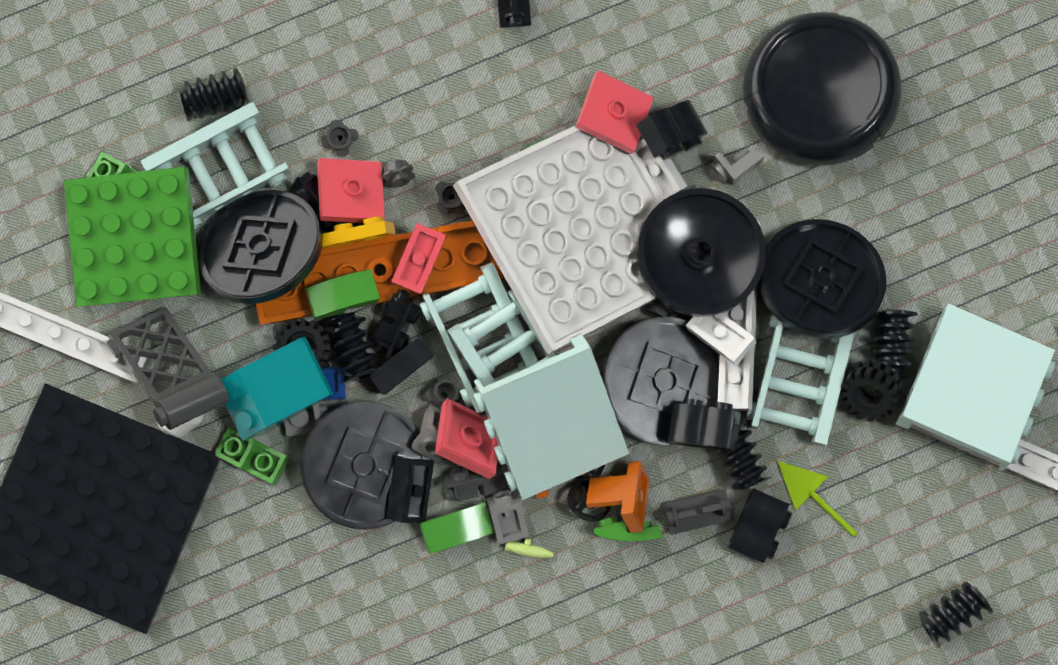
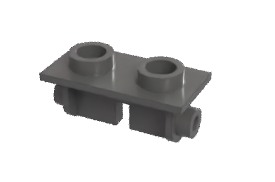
M497 459L496 474L491 479L463 466L452 469L450 473L444 474L449 499H456L457 502L479 497L476 487L478 485H483L485 495L507 490L506 487H509L504 476V473L509 471L507 465H501Z
M726 489L663 504L671 535L733 520L730 499L727 497Z

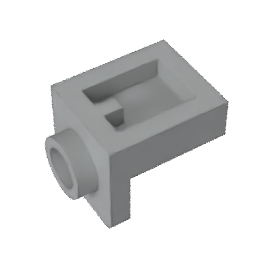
M757 147L750 152L745 148L732 159L734 164L731 166L725 157L718 152L713 159L716 164L713 166V169L722 181L725 182L728 179L734 185L761 164L764 155Z
M321 402L284 422L286 437L309 434L318 420L328 413L327 404L321 405Z
M430 404L424 413L421 432L413 441L412 449L439 462L442 457L435 454L441 412L439 408Z
M502 490L487 498L498 545L529 537L518 491Z

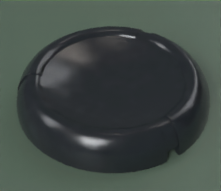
M834 12L802 14L788 19L773 28L754 49L744 74L743 100L748 108V119L756 133L770 148L780 155L809 165L840 164L853 160L871 150L873 143L878 138L882 140L890 130L896 119L901 102L900 71L887 43L865 23L853 17L839 15Z

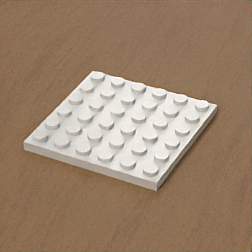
M573 126L471 174L453 185L548 355L570 344L571 338L580 334L584 337L656 299L641 277L636 251L639 233L646 218L664 199L636 151L629 154Z

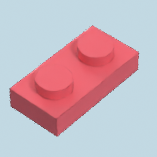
M416 223L391 282L422 295L445 242L446 235Z

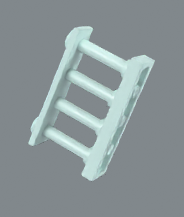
M254 102L141 160L145 171L173 168L172 165L183 159L185 162H189L209 200V203L193 211L195 229L203 224L201 220L222 210L233 201L268 185L270 188H274L287 180L286 176L291 173L286 162L277 167L256 128L258 125L257 121L262 117ZM239 130L241 133L245 132L266 172L251 181L247 179L228 143L230 140L229 135ZM210 145L213 148L217 147L238 187L223 196L219 194L200 158L201 150Z
M492 262L480 267L483 275L478 277V281L432 301L429 293L425 292L422 294L425 301L419 304L426 320H434L465 387L460 390L461 396L467 408L473 406L476 413L480 411L473 394L478 391L476 387L472 388L465 373L470 367L464 357L458 358L451 343L453 340L447 330H445L438 313L482 292H485V294L491 292L496 304L491 306V310L459 324L464 330L467 327L472 329L511 304ZM517 315L505 322L510 333L505 334L504 339L476 351L480 357L484 354L489 356L525 333ZM531 345L519 351L523 362L518 363L517 368L493 378L495 382L527 369L538 362Z
M512 289L507 292L512 303L472 329L467 327L464 330L456 324L447 330L483 387L495 382L491 375L495 371L494 367L535 341L538 342L546 355L545 358L536 364L555 356L554 352L548 355ZM520 314L529 330L489 356L484 354L480 357L474 349V346L478 344L477 340Z
M772 314L769 326L774 327V332L757 399L752 401V411H747L746 419L751 420L749 428L756 429L760 419L808 431V435L813 436L811 444L824 447L828 442L854 333L843 337L829 338L832 343H836L833 356L823 357L780 346L779 341L783 327H789ZM775 357L824 370L823 373L828 374L826 386L820 385L819 388L771 376ZM767 389L815 400L816 404L821 405L818 417L812 416V419L763 407Z

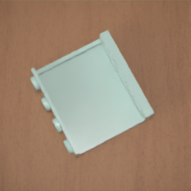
M948 303L940 315L896 424L906 429H909L912 424L1001 463L999 470L1003 471L1010 463L1015 464L1020 456L1022 446H1019L1018 443L1022 435L1026 436L1033 423V418L1029 417L1032 408H1037L1042 400L1044 390L1040 389L1043 380H1048L1053 372L1055 362L1051 361L1055 350Z
M582 334L570 339L573 349L485 387L481 385L479 379L474 380L478 391L473 394L474 400L480 412L486 411L488 419L483 421L491 439L496 437L499 445L494 447L500 464H506L509 470L504 473L510 490L517 489L522 500L629 454L591 347Z

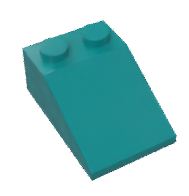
M305 336L221 379L229 399L225 403L226 408L243 441L269 432L333 395Z

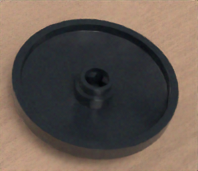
M707 188L683 190L661 201L646 218L639 233L636 251L641 277L654 297L676 312L697 317L725 313L743 302L758 284L764 270L766 258L764 236L758 221L750 210L739 200L727 193Z

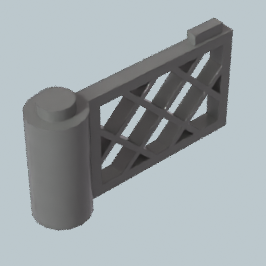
M166 307L109 333L110 340L107 341V346L115 358L122 356L156 406V409H153V413L161 427L166 426L169 430H172L228 402V394L221 379L215 373L212 374ZM162 320L169 326L166 334L150 331L153 324ZM130 335L141 337L138 347L124 345L121 339ZM146 340L162 341L160 352L143 349ZM168 344L182 345L184 348L182 356L165 353ZM140 356L156 359L153 370L139 367ZM162 361L179 364L176 373L171 374L159 371ZM184 365L198 368L201 372L192 378L181 376ZM156 379L172 382L169 389L159 394L153 385Z

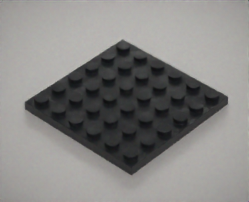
M45 383L0 487V574L134 630L148 634L221 458L215 456L216 453L170 434H165L151 426Z

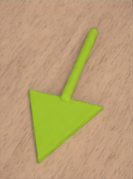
M777 461L795 511L809 497H812L853 537L857 536V531L815 492L829 476Z

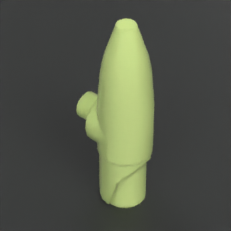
M526 537L523 542H507L504 548L505 551L533 558H553L554 555L553 552L543 547L533 545L529 537Z

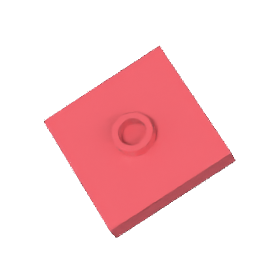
M598 70L593 76L575 127L632 154L637 147L641 135L636 124L648 116L654 97Z
M319 158L317 172L320 221L364 223V219L379 216L382 217L383 221L385 220L381 162Z
M449 398L442 403L435 454L491 479L496 474L498 459L494 447L499 444L496 437L490 438L483 421L487 420L488 417L476 413Z

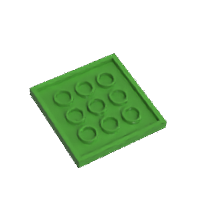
M188 167L64 180L77 307L201 294Z

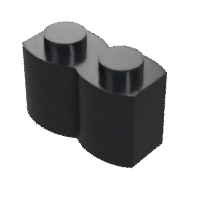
M690 100L656 111L636 124L653 157L658 158L664 155L666 160L683 151L682 148L688 152L703 143L700 138L708 133Z
M684 398L683 404L673 403L668 442L689 447L736 451L741 413L732 410L733 404L714 402L713 407L702 406L703 401Z
M753 488L727 548L761 563H764L766 558L772 560L779 545V542L775 540L779 528L786 529L792 512L787 511L790 504Z

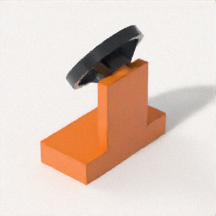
M641 461L628 462L627 475L590 478V481H578L573 484L567 495V503L570 510L577 517L590 522L600 521L605 518L611 506L622 505L621 516L630 533L643 532L650 479ZM581 487L583 490L580 497L581 504L577 508L572 500V492L574 489ZM585 508H606L604 513L596 516L587 515L582 512Z

